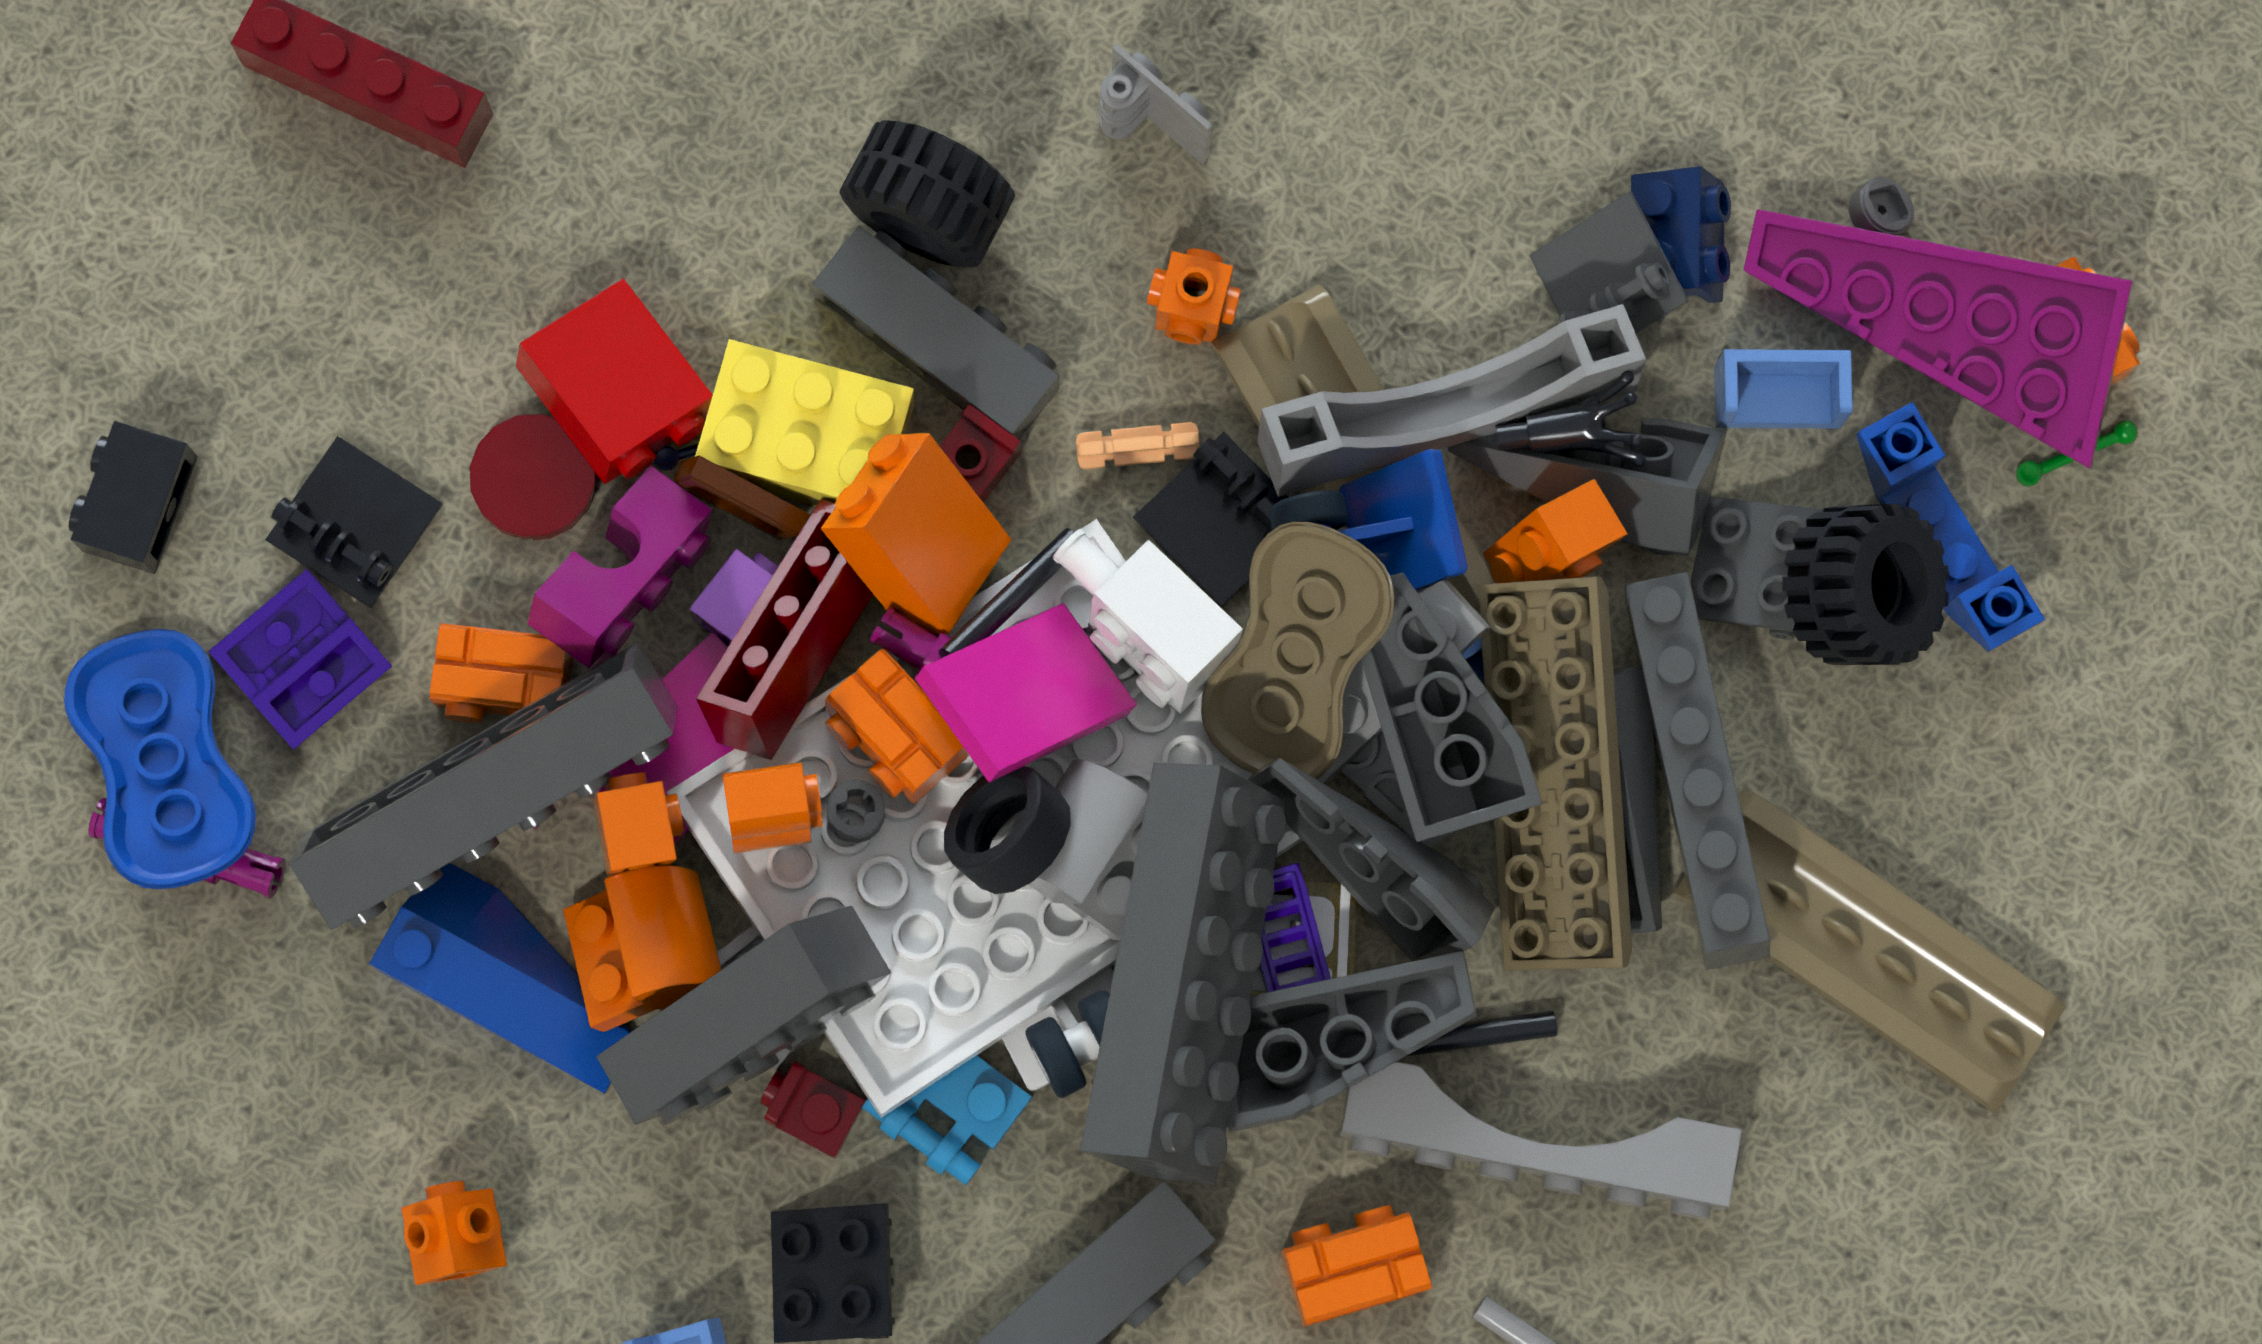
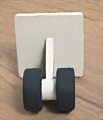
M1111 967L1002 1038L1029 1091L1034 1092L1050 1084L1054 1093L1059 1098H1064L1085 1087L1086 1078L1081 1067L1098 1058L1114 974Z

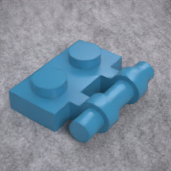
M976 1055L882 1118L869 1099L866 1100L862 1108L881 1122L879 1129L890 1138L896 1140L900 1136L927 1156L926 1165L938 1174L943 1175L946 1171L967 1186L981 1167V1164L963 1152L962 1148L973 1135L994 1150L1031 1101L1032 1096ZM926 1100L956 1122L945 1137L915 1116Z

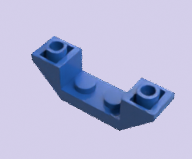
M1911 402L1860 430L1856 436L1875 497L1879 504H1900L1901 507H1911L1919 512V520H1928L1934 528L1933 539L1940 540L1945 551L1942 560L1944 565H1948L1950 578L1946 580V592L1949 593L1948 607H1943L1946 614L1987 652L2045 620L2043 614L2013 565L1998 571L1936 469V466L1946 455L1914 403Z

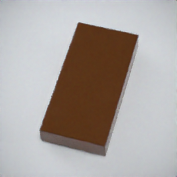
M700 455L682 461L673 478V482L687 492L777 540L799 535L810 517V514Z

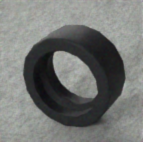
M1023 766L990 783L985 776H982L964 792L951 811L944 830V851L951 863L979 888L993 894L1014 892L1038 878L1051 866L1063 848L1071 826L1070 806L1063 795L1033 768ZM1025 809L1022 818L1014 830L1002 842L990 848L992 840L1000 828L1014 814Z

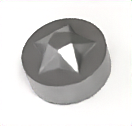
M1876 177L1867 181L1852 194L1849 201V215L1855 228L1899 236L1913 222L1914 208L1908 193L1901 185L1889 178Z

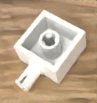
M1082 529L1077 530L1059 547L1053 556V560L1060 563L1093 595L1088 627L1093 631L1090 635V640L1111 662L1118 663L1122 659L1139 675L1136 679L1138 687L1153 703L1161 708L1168 703L1177 713L1181 714L1203 692L1213 671L1238 646L1243 629L1150 540L1144 543L1119 567L1085 535L1086 533Z

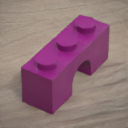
M650 466L612 508L605 539L627 555L630 563L620 568H601L573 551L534 594L528 625L587 668H590L604 651L611 656L614 655L631 635L635 626L631 621L643 607L652 612L663 601L673 584L670 577L681 565L690 569L701 558L711 541V538L705 533L712 509L657 469Z

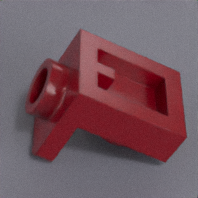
M796 1061L793 1062L788 1073L780 1069L776 1070L760 1100V1104L768 1107L764 1116L767 1124L834 1159L837 1158L866 1100L809 1071L806 1066Z

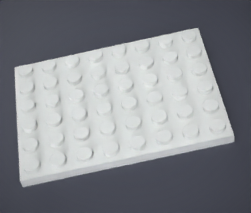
M1097 519L1081 528L1086 533L1085 535L1116 565L1121 567L1126 562ZM1030 562L974 596L950 634L946 635L952 638ZM1061 567L992 635L1064 603L1090 639L1093 631L1088 627L1093 595L1064 567ZM1101 652L1100 654L1137 703L1136 707L1128 716L1025 765L1037 771L1055 788L1073 759L1087 760L1119 774L1147 793L1154 762L1219 765L1246 780L1253 775L1231 762L1210 741L1204 729L1201 715L1203 692L1181 714L1177 713L1168 703L1161 708L1140 690L1136 683L1139 675L1122 659L1118 663L1111 662ZM889 653L918 684L915 677L919 669ZM842 680L806 703L772 760L734 749L669 790L667 795L677 793L682 820L763 941L789 923L851 905L855 909L890 969L891 974L871 987L876 997L869 1003L845 1016H841L838 1012L823 1021L827 1027L824 1033L882 1118L1051 1007L1054 1003L1116 963L1120 940L1111 939L1065 904L1053 903L1029 884L1014 892L993 894L979 888L957 869L944 851V830L950 813L961 796L984 775L969 755L965 761L949 775L941 779L917 803L912 805L902 793L894 799L891 798L880 788L868 771L874 765L873 761L859 746H856L851 752L846 750L833 737L825 725V722L831 717L826 712L825 699L829 693L844 681ZM802 762L804 776L817 774L823 827L811 829L812 842L734 854L722 774ZM852 779L864 780L874 785L882 794L885 803L884 823L879 833L870 840L861 843L846 842L838 838L830 829L827 820V800L832 790L840 783ZM852 796L848 798L847 808L838 810L837 814L841 821L848 816L849 826L859 827L864 825L865 814L875 811L870 802L865 806L862 805L861 796ZM1025 809L1014 814L1000 828L992 840L990 848L998 845L1014 830L1022 818ZM1287 823L1284 836L1278 844L1276 858L1302 841Z

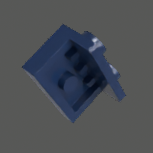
M1701 166L1631 175V192L1636 198L1686 296L1698 295L1708 303L1722 302L1723 283L1727 282L1730 276V259L1724 247V222L1730 219L1731 200L1724 183Z

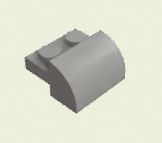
M1073 759L1055 787L1070 806L1071 826L1065 844L1051 866L1029 885L1053 903L1065 904L1111 939L1120 940L1148 793L1126 778L1101 765L1087 760Z

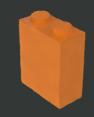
M930 433L885 435L876 442L868 453L867 462L852 484L839 494L835 502L836 507L821 527L824 534L886 610L889 607L895 608L896 612L932 634H950L1012 540Z

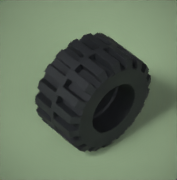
M882 120L873 125L840 189L841 198L852 213L876 233L878 231L886 233L904 249L931 261L949 266L971 268L981 264L1015 197V193L1010 187L1011 185L999 171L972 150L928 128L912 123Z
M1900 504L1832 506L1824 508L1823 512H1817L1806 519L1807 528H1798L1793 537L1795 548L1794 550L1787 551L1784 564L1788 566L1787 577H1782V591H1787L1788 602L1784 605L1787 618H1793L1795 622L1792 631L1797 640L1806 641V651L1814 658H1823V663L1831 665H1900V663L1911 662L1917 659L1919 651H1927L1934 642L1933 632H1940L1945 620L1942 616L1943 607H1948L1949 593L1946 592V580L1950 579L1948 565H1944L1942 560L1945 551L1941 541L1933 539L1934 528L1928 520H1919V512L1911 507H1901Z

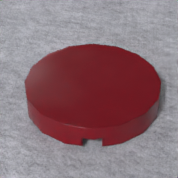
M544 414L517 415L494 426L477 445L469 467L470 491L483 517L501 533L522 539H551L572 529L589 510L596 488L597 476L595 471L555 418Z

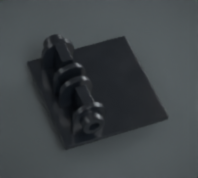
M1225 432L1215 440L1212 438L1207 439L1194 452L1193 456L1195 459L1133 516V519L1220 607L1249 581L1254 552L1266 535L1272 531L1269 509L1275 503L1289 498L1287 495L1278 497L1272 480Z
M337 436L294 499L291 501L284 497L276 505L271 518L277 523L265 540L369 608H372L443 503Z
M888 1203L771 1212L774 1343L855 1338L884 1339L892 1336V1325H895V1318L892 1317L891 1285H894V1278H891L890 1274L893 1258H890L889 1226H892V1219H889Z

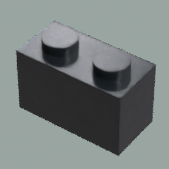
M114 421L109 436H101L94 448L90 469L95 474L87 496L80 495L71 510L68 527L69 531L73 532L70 540L82 552L155 574L198 456L185 442Z

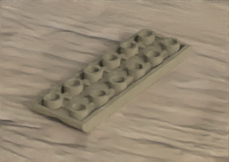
M1321 284L1211 342L1212 349L1258 429L1262 408L1321 391L1353 393L1385 390L1331 296ZM1391 464L1296 491L1295 493L1299 495L1320 490L1339 491L1342 485ZM1456 513L1468 569L1466 573L1451 578L1448 581L1480 615L1478 585L1495 584V581ZM1346 523V525H1344L1342 528H1340V529H1338V530L1348 529V528H1347V523Z
M1601 576L1478 585L1480 616L1490 626L1481 636L1485 688L1523 739L1543 802L1542 805L1494 819L1504 970L1627 967L1632 952L1609 598L1606 585Z
M1743 789L1738 798L1770 937V958L1767 959L1994 1114L1997 1113L2066 1006L2047 989L1756 793ZM1684 875L1672 894L1692 907Z

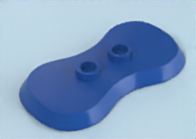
M168 629L133 632L109 640L92 649L79 659L71 670L65 686L64 698L65 711L74 731L97 758L105 778L107 799L103 839L108 858L118 873L129 882L150 889L186 886L210 878L227 869L240 859L249 847L256 821L255 805L252 796L244 782L222 757L213 734L212 708L215 693V676L212 663L202 647L190 636Z

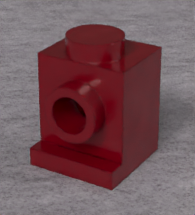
M971 404L966 407L961 419L940 444V448L983 503L1021 455L1020 440ZM968 450L974 451L981 460L975 468L963 469L956 462L960 453Z

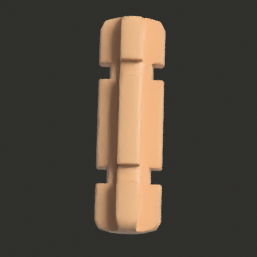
M1193 422L1170 424L1171 430L1162 431L1161 425L1111 429V436L1103 437L1101 430L1081 432L1076 437L1077 461L1081 469L1088 470L1105 468L1106 461H1114V467L1165 462V456L1173 455L1174 461L1195 459L1193 454L1200 447L1198 428Z

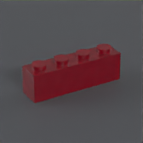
M253 0L230 43L244 67L466 168L493 116L484 92L284 0Z
M820 499L696 697L717 743L772 760L873 595L821 530V527L836 507L835 503Z

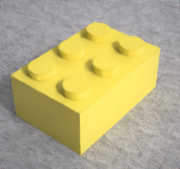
M729 339L695 457L700 455L780 498L815 507L820 499L835 503L839 494L852 484L868 460L870 449L885 435L906 434L914 407V388Z

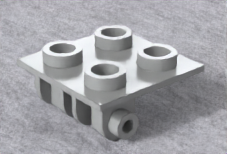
M1116 44L1112 52V72L1104 79L1100 89L1099 125L1102 132L1111 139H1125L1146 118H1149L1201 164L1205 165L1209 158L1212 124L1208 122L1210 119L1208 111L1190 94L1182 92L1178 96L1160 80L1163 78L1162 73L1145 55L1137 51L1130 55Z

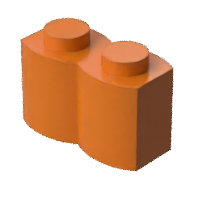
M802 762L722 774L734 854L812 842L811 829L823 827L817 774L804 776Z

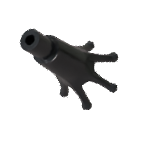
M1624 371L1621 378L1614 384L1579 403L1528 415L1525 422L1495 426L1499 451L1531 447V452L1589 450L1630 460L1637 467L1643 466L1646 461L1644 455L1620 446L1605 443L1619 441L1631 443L1638 447L1643 442V438L1639 433L1606 429L1601 424L1602 418L1635 404L1637 396L1634 392L1630 391L1613 402L1601 404L1634 381V375L1631 371Z

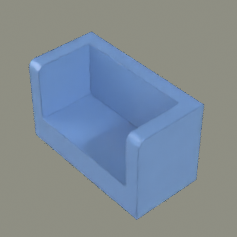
M1724 349L1714 366L1715 428L1841 429L1853 409L1851 350Z

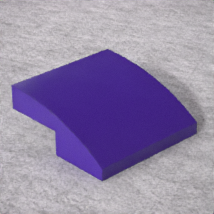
M307 568L208 650L293 750L392 667Z

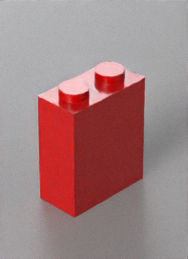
M624 278L519 344L516 368L605 485L621 474L626 479L635 477L656 459L655 452L672 441L677 446L684 445L703 431L713 396Z

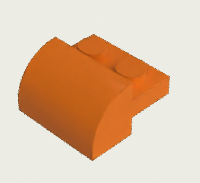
M651 866L622 872L604 879L605 891L563 909L591 1028L606 1032L656 1009L664 1010L721 971L697 872L679 866Z

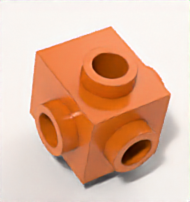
M1187 249L1186 254L1172 251L1167 270L1155 268L1148 294L1147 305L1157 307L1155 329L1166 331L1165 335L1186 344L1198 345L1202 343V340L1207 342L1216 340L1221 323L1233 325L1240 299L1241 288L1231 286L1233 266L1222 263L1223 258L1218 254L1203 249ZM1183 286L1206 292L1201 296L1193 297L1184 291Z
M464 1181L437 1184L425 1188L426 1200L401 1207L405 1226L404 1239L410 1253L415 1285L463 1279L507 1266L501 1235V1220L496 1209L493 1188L466 1191Z

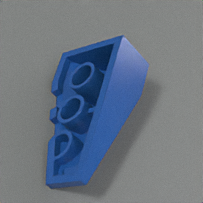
M448 863L441 867L440 870L443 876L425 890L411 895L401 906L369 964L387 977L605 1094L611 1082L596 1056L632 1031L625 1024L606 1032L591 1028L578 973L513 903L495 886L454 864Z

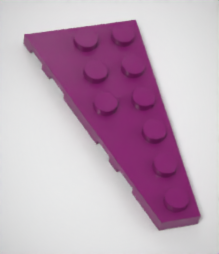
M1756 210L1743 269L1746 273L2092 470L2133 288L2132 280L1766 210Z

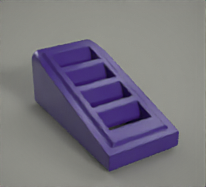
M1295 863L1274 869V892L1289 888L1292 899L1267 906L1264 923L1297 914L1300 925L1269 934L1265 933L1263 926L1261 937L1263 954L1259 969L1267 993L1331 979L1300 864ZM1305 940L1307 951L1275 960L1272 959L1271 948ZM1312 964L1315 976L1279 985L1278 973Z

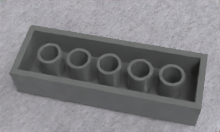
M639 642L305 832L289 865L330 930L347 921L350 922L353 928L359 927L381 914L387 908L383 901L399 891L406 889L411 896L433 885L443 876L440 868L460 856L463 857L466 863L481 858L499 845L500 842L496 836L516 824H519L523 831L533 828L556 812L553 803L574 791L579 798H584L607 785L609 778H613L610 771L632 759L635 765L638 766L663 753L670 746L667 738L674 735L678 707Z
M1153 763L1080 1148L1081 1152L1149 1178L1216 1185L1219 1167L1227 1152L1226 1129L1231 1101L1235 1097L1239 1086V1072L1237 1068L1243 1035L1247 1032L1250 1025L1251 1009L1249 1003L1255 970L1259 967L1262 960L1263 947L1261 937L1266 909L1274 894L1273 871L1278 844L1282 840L1286 828L1285 800L1222 766Z

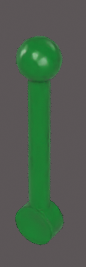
M2128 420L2119 421L2114 426L2112 432L2099 437L2096 452L2115 443L2131 444L2137 438V426ZM2061 453L2038 464L2033 461H2025L2017 468L2016 478L2023 486H2034L2039 482L2042 475L2075 460Z

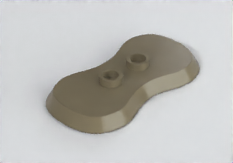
M1293 521L1280 525L1268 533L1254 552L1249 574L1250 614L1248 623L1238 646L1209 677L1202 694L1201 715L1204 729L1212 744L1220 753L1242 769L1254 774L1264 766L1281 758L1317 780L1331 768L1339 755L1343 738L1342 709L1345 687L1355 665L1386 632L1394 611V590L1392 580L1385 565L1364 545L1335 529L1310 522Z

